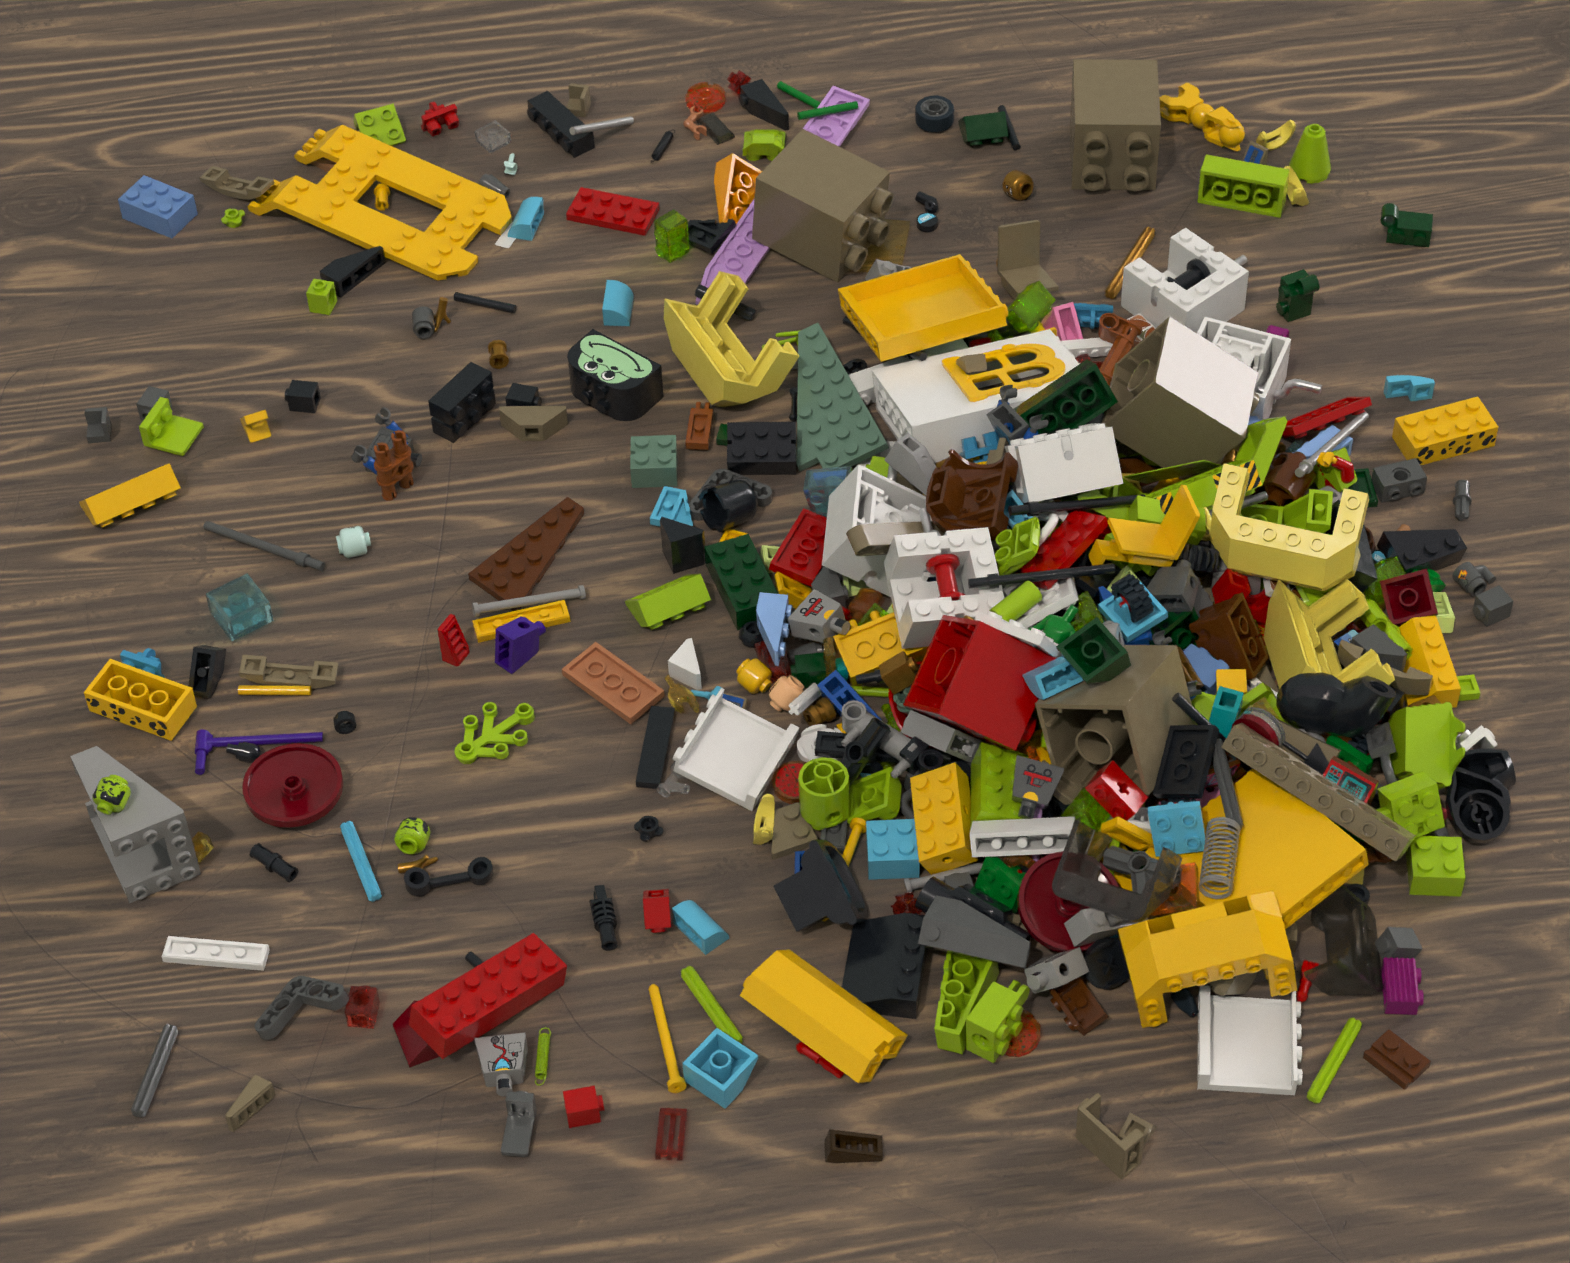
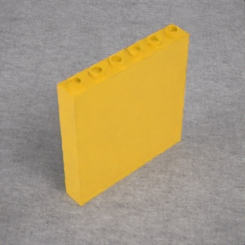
M960 254L838 289L841 309L881 362L1007 326L1006 317H1008V309L1006 304L1001 303L998 295L992 292L991 287L987 286L984 279L978 276L976 269H972L969 261H966Z
M1255 769L1249 770L1244 777L1234 784L1243 827L1239 834L1233 891L1230 896L1223 899H1213L1200 892L1198 887L1204 851L1157 857L1154 846L1145 851L1151 858L1182 868L1181 881L1174 890L1194 908L1274 891L1285 929L1369 865L1366 849L1324 814ZM1220 795L1211 799L1201 809L1205 834L1207 823L1211 819L1226 817ZM1216 824L1210 829L1221 826L1228 827V824ZM1228 829L1212 830L1213 832L1224 831L1229 832L1231 834H1235L1234 832ZM1215 838V839H1214V840H1216V841H1226V842H1229V843H1230V842H1233V841H1231V840H1222V839H1218V838ZM1213 843V844L1216 845V846L1220 845V846L1232 847L1231 845H1222V844H1218V843ZM1212 848V849H1214V850H1221V851H1226V852H1230V851H1231V850H1228V849ZM1212 853L1214 855L1230 856L1228 854ZM1212 858L1214 860L1230 861L1228 859ZM1211 862L1214 865L1229 866L1228 864ZM1210 867V868H1212V869H1214V870L1217 869V870L1228 871V869H1225V868ZM1209 872L1211 874H1218L1223 876L1228 875L1225 873ZM1207 881L1214 885H1227L1225 883ZM1205 882L1203 883L1205 886L1214 890H1226L1229 888V886L1224 888H1217L1210 886ZM1202 885V888L1210 894L1223 895L1229 892H1213Z

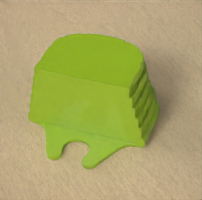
M1445 702L1443 704L1435 703L1404 707L1394 712L1388 722L1396 752L1390 753L1395 776L1403 779L1423 771L1437 783L1438 790L1450 786L1453 772L1465 756V748L1460 747L1457 750L1455 746L1458 733L1465 731V723L1454 716L1452 704Z

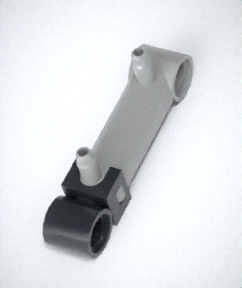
M852 700L845 703L842 707V728L848 733L841 742L844 747L850 742L855 741L871 719L875 717L866 711V707L862 702ZM889 726L891 732L879 748L899 761L891 772L893 778H897L905 770L912 775L918 771L919 775L943 767V756L939 751L929 749V745L916 736L910 739Z

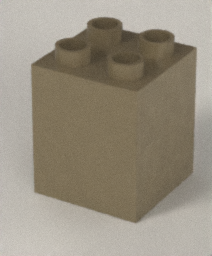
M1073 59L1070 111L1071 189H1087L1090 191L1156 190L1161 130L1157 60Z
M802 129L756 177L752 239L838 283L849 270L859 271L866 260L870 246L872 244L877 247L881 246L889 234L890 224L884 220L885 214L889 211L894 199V194L888 191L890 172Z
M1169 316L1115 364L1110 389L1118 402L1104 411L1102 423H1105V427L1113 428L1115 439L1162 468L1200 460L1221 465L1224 456L1232 449L1238 452L1243 440L1246 438L1249 417L1259 402V395L1254 392L1258 372ZM1201 473L1181 476L1179 478L1185 480Z
M1124 645L1125 650L1128 652L1131 666L1112 680L1086 684L1085 681H1082L1044 700L1039 699L1035 703L1051 764L1064 768L1063 774L1084 789L1083 793H1089L1085 789L1087 784L1097 771L1113 760L1146 795H1149L1155 787L1170 725H1197L1172 701L1173 696L1176 693H1180L1191 704L1177 645Z

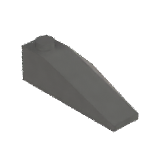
M941 896L935 897L925 914L918 944L927 948L1026 968L1031 946L1030 941L963 901Z

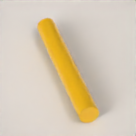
M239 685L238 695H311V686Z

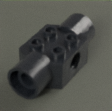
M933 876L924 885L916 900L915 908L925 914L936 896L963 901L1026 940H1031L1032 936L1028 931L1012 923L1011 908L970 884H965L955 889Z

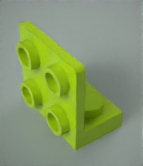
M394 103L354 114L353 123L355 129H359L361 133L390 146L406 142Z
M163 397L158 399L139 426L144 446L180 456L185 455L204 428L202 422L172 415L169 400Z

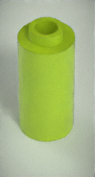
M1027 580L989 611L1002 616V619L1009 622L1010 619L1016 621L1042 600V595L1039 589Z

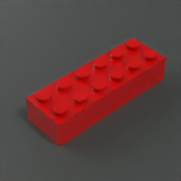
M532 933L412 1004L409 1026L444 1059L475 1040V1038L482 1036L562 987L565 981L567 965L535 933Z

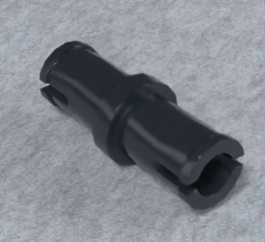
M260 843L252 847L249 854L250 857L265 865L267 871L277 873L286 879L287 882L293 881L296 878L298 868L284 861L280 854L272 853Z

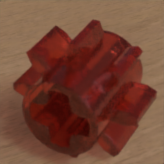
M740 70L737 74L732 72L727 78L731 82L728 88L740 95V86L748 84L751 78Z
M913 892L895 896L897 901L894 905H891L894 915L900 913L921 914L922 911L915 908L917 898H913Z

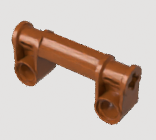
M1113 313L1103 314L1100 317L1098 328L1100 339L1113 344L1099 369L1109 387L1115 364L1133 349L1136 337L1142 333V327L1138 323Z

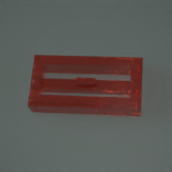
M660 1108L655 1151L656 1160H661V1157H666V1160H672V1157H677V1160L683 1161L687 1109ZM670 1115L667 1149H662L665 1117ZM676 1115H680L677 1150H673Z

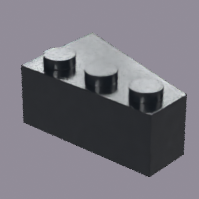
M1456 529L1383 531L1377 544V548L1385 554L1388 566L1394 577L1412 573L1413 570L1432 569L1437 571L1457 564L1461 561L1467 550Z

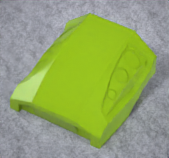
M776 129L745 131L742 149L743 156H746L750 161H757L761 159L762 155H766L768 160L773 161L785 148L786 132Z
M1037 517L1017 523L1012 530L1006 529L997 535L996 543L1000 549L994 555L998 564L999 575H1009L1016 572L1036 555L1040 540V524Z

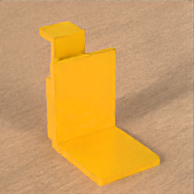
M1180 486L1161 524L1109 518L1107 522L1115 539L1110 541L1096 539L1089 553L1091 564L1102 565L1107 559L1134 564L1171 567L1174 560H1178L1200 518V513L1187 486Z

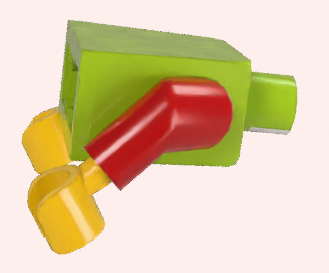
M1345 447L1331 452L1320 453L1317 464L1313 468L1316 473L1314 483L1318 489L1331 486L1338 492H1343L1344 488L1349 489V486L1357 482L1353 463Z

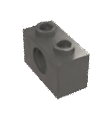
M1414 458L1373 468L1371 479L1375 492L1381 503L1424 493L1427 476L1418 460Z

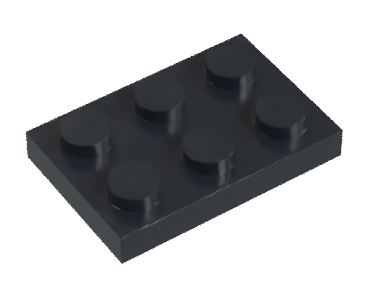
M1170 725L1153 791L1155 797L1202 799L1219 732L1215 725Z

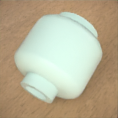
M361 526L341 529L339 535L336 536L339 554H343L346 558L363 556L367 553V546H371L369 532L364 533Z

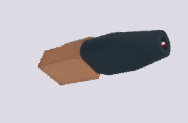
M1188 988L1181 989L1178 992H1168V994H1171V998L1177 1007L1190 1017L1198 1014L1199 1011Z

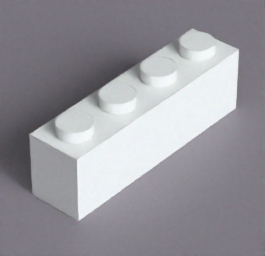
M1075 817L972 821L970 830L972 857L1037 855L1063 851L1075 853L1077 844Z

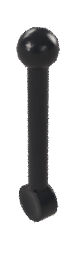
M792 387L789 390L792 396L789 419L793 422L797 420L796 396L798 388Z

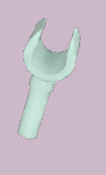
M513 153L510 154L508 161H504V166L506 167L504 173L515 175L517 172V163L513 162L515 157Z

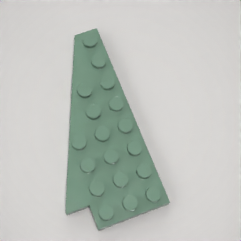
M817 322L799 331L797 393V467L801 472L820 463L825 473L841 472L889 449L885 438L819 323Z

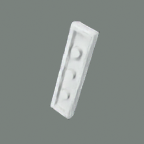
M168 936L162 960L167 963L264 971L270 949L268 944Z

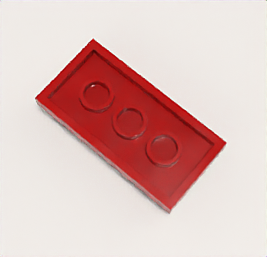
M580 187L566 213V219L646 236L660 207L658 202Z
M1370 396L1345 397L1287 420L1282 436L1283 438L1292 436L1300 438L1306 436L1308 430L1313 429V431L1327 427L1326 423L1328 422L1337 423L1345 420L1346 415L1361 414L1365 412L1364 408L1372 405Z
M803 508L770 562L769 570L776 573L780 572L793 580L811 586L824 567L822 559L827 517Z
M1074 510L1067 515L1065 521L1039 547L1036 555L1015 574L1070 568L1108 526V519L1106 516ZM1059 579L1032 583L1036 587L1049 590Z

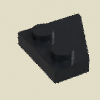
M716 219L706 221L690 220L680 231L678 237L687 244L713 254L736 227V223L733 219H728L727 223H717Z

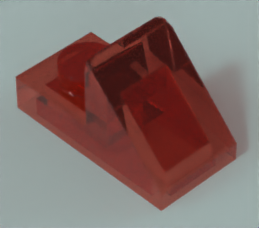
M765 642L754 643L758 659L772 671L770 679L772 683H775L781 676L788 677L791 675L786 652L784 657H780L779 666H775Z

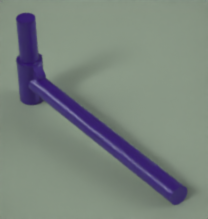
M201 729L196 732L195 773L198 775L205 773L206 756L213 750V747H227L228 744L238 745L239 742H248L256 745L323 742V732L213 738L209 731Z

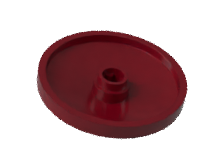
M293 743L275 747L260 755L246 771L242 789L248 809L260 821L276 827H299L321 819L335 807L343 791V777L337 760L329 752L315 745Z
M1070 851L1052 853L1035 862L1023 877L1017 897L1018 912L1026 930L1041 945L1060 953L1078 947L1084 953L1093 944L1074 947L1064 925L1066 921L1083 909L1122 902L1121 892L1116 879L1102 863L1088 855Z

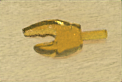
M670 675L665 676L664 679L670 686L668 698L672 707L677 712L684 713L682 702H688L695 713L699 712V704L694 693L680 683L675 684Z

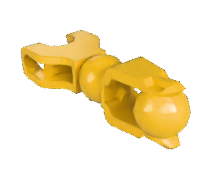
M1184 83L1178 87V97L1167 95L1159 97L1161 117L1168 121L1192 123L1196 128L1203 130L1207 141L1220 147L1225 146L1233 151L1241 150L1240 143L1245 136L1244 127L1223 106L1214 110L1211 105L1205 104L1204 100L1200 98V92L1197 87Z

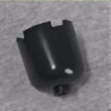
M733 480L707 487L702 490L699 500L703 499L704 509L700 510L704 522L710 529L715 528L718 532L746 523L755 516L758 507L756 493L748 483L742 480Z

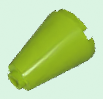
M1311 124L1305 127L1289 163L1298 179L1307 180L1309 184L1320 183L1326 180L1331 171L1325 129L1318 124Z

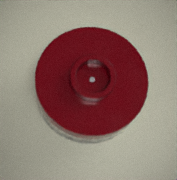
M1257 707L1248 708L1232 724L1233 728V726L1243 723L1280 748L1285 742V732L1282 725L1271 713Z

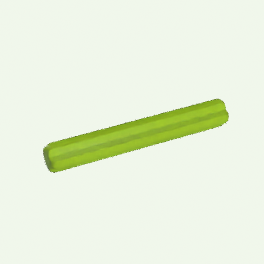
M692 966L683 968L681 970L682 979L715 1026L742 1044V1035Z
M1353 1017L1348 1019L1307 1092V1099L1318 1104L1322 1100L1361 1030L1362 1023L1360 1020H1356Z

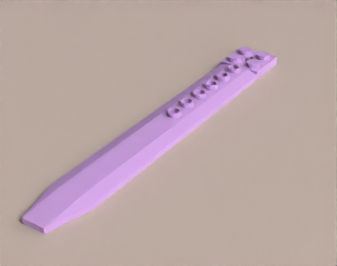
M832 86L818 108L857 101L858 109L810 118L803 129L840 147L868 108L870 99ZM754 200L706 267L701 285L709 288L719 271L738 275L746 285L770 250L769 247L752 239ZM697 297L696 304L698 305L701 301V298Z

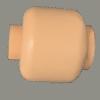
M792 675L788 677L781 676L768 691L771 706L780 712L782 710L789 711L790 707L788 705L803 692L804 685Z

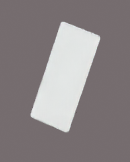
M512 223L502 233L495 245L509 248L516 239L508 237V231Z

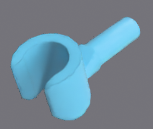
M716 686L711 692L691 690L690 695L709 700L712 695L716 696L722 687Z

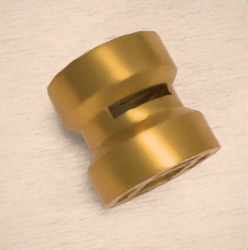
M823 697L817 701L816 705L807 707L803 711V716L810 727L822 724L824 721L830 722L834 720L836 712L832 703L826 697Z

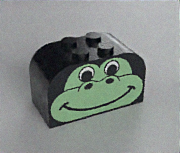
M594 329L589 331L568 351V368L573 396L583 404L595 408L602 414H606L618 421H633L645 415L664 397L662 368L660 364Z

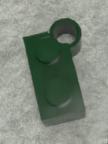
M1392 203L1382 206L1380 221L1383 226L1387 227L1386 243L1429 247L1433 214L1399 211L1398 207Z
M1304 269L1281 277L1276 308L1278 313L1287 322L1311 315L1313 295L1320 288L1318 278L1314 274L1309 275Z

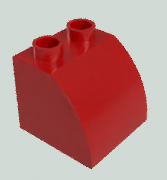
M943 615L903 705L973 737L1016 751L1019 743L1022 745L1027 743L1035 730L1036 718L1031 715L1035 708V703L1039 699L1027 686L1023 674L1056 658L984 622Z

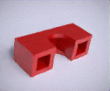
M1227 568L1212 587L1215 604L1230 599L1235 594L1243 593L1253 619L1262 625H1266L1268 605L1271 597L1266 596L1265 588L1259 594L1249 595L1251 589L1247 576Z

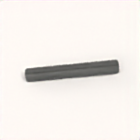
M1217 739L1212 763L1225 816L1235 820L1242 829L1243 821L1226 752L1221 748L1223 741ZM1228 825L1229 828L1237 831L1235 827Z
M166 1024L163 1027L131 1108L132 1115L135 1117L143 1118L146 1116L178 1034L175 1025Z

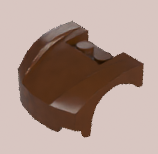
M954 449L949 450L948 454L950 456L945 460L942 467H936L932 473L926 495L927 512L936 527L943 533L951 530L988 527L991 540H996L997 535L1007 529L1009 518L1004 514L1009 483L1016 482L1018 472L1017 460L1007 452L996 463L977 464L966 460Z

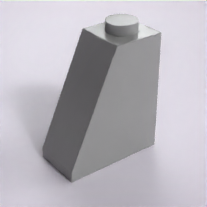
M910 710L904 720L901 733L912 738L916 736L928 745L970 763L982 741Z

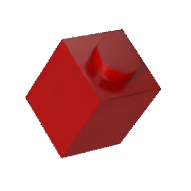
M595 1085L563 1091L569 1128L601 1122L600 1112L604 1111L602 1095H596Z

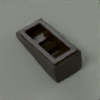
M829 1129L825 1138V1162L853 1163L883 1160L882 1135ZM858 1144H861V1150H857ZM868 1144H872L873 1152L868 1151Z

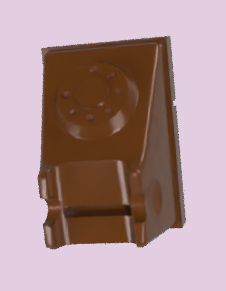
M1243 593L1235 594L1230 599L1201 609L1199 611L1200 618L1189 624L1191 633L1199 635V639L1195 640L1197 647L1206 649L1217 660H1223L1230 669H1246V679H1254L1268 660L1269 655L1261 636H1258L1260 633Z

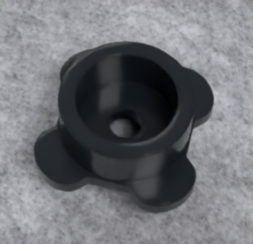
M644 816L634 825V829L640 833L642 841H649L651 838L663 834V828L659 827L657 818L653 816Z

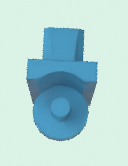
M1074 303L1080 327H1090V329L1099 327L1100 317L1105 313H1113V305Z
M993 431L982 434L985 446L980 448L977 446L975 436L961 439L963 452H960L959 455L965 459L979 456V459L973 460V463L987 461L989 450H997L999 442L997 433Z
M147 648L143 653L137 652V654L126 650L121 652L122 663L165 678L164 674L161 673L160 659L155 657V650Z

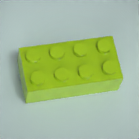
M1206 155L1200 170L1197 203L1281 218L1286 202L1290 169Z
M980 743L971 762L970 830L972 821L1024 819L1018 816L1021 803L1012 800L1017 755L1028 758L1027 754L996 745Z

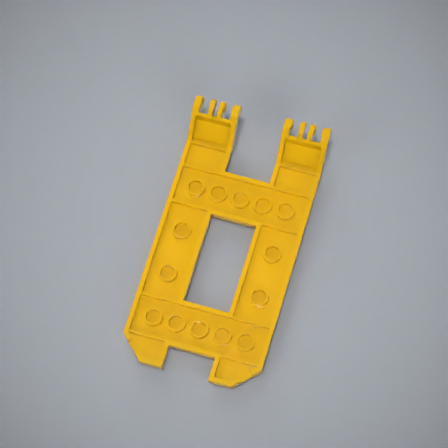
M340 125L327 132L318 129L314 133V138H309L307 143L302 146L303 151L298 150L294 155L298 162L305 165L322 157L336 162L318 184L297 175L281 182L274 180L275 183L269 188L270 190L256 198L257 202L252 201L247 206L250 212L258 216L274 209H279L366 249L381 246L383 247L384 257L437 281L447 279L446 276L458 274V277L468 275L478 263V256L464 249L482 228L502 235L512 223V216L504 195L345 125ZM375 181H379L443 211L423 232L364 206L357 201Z

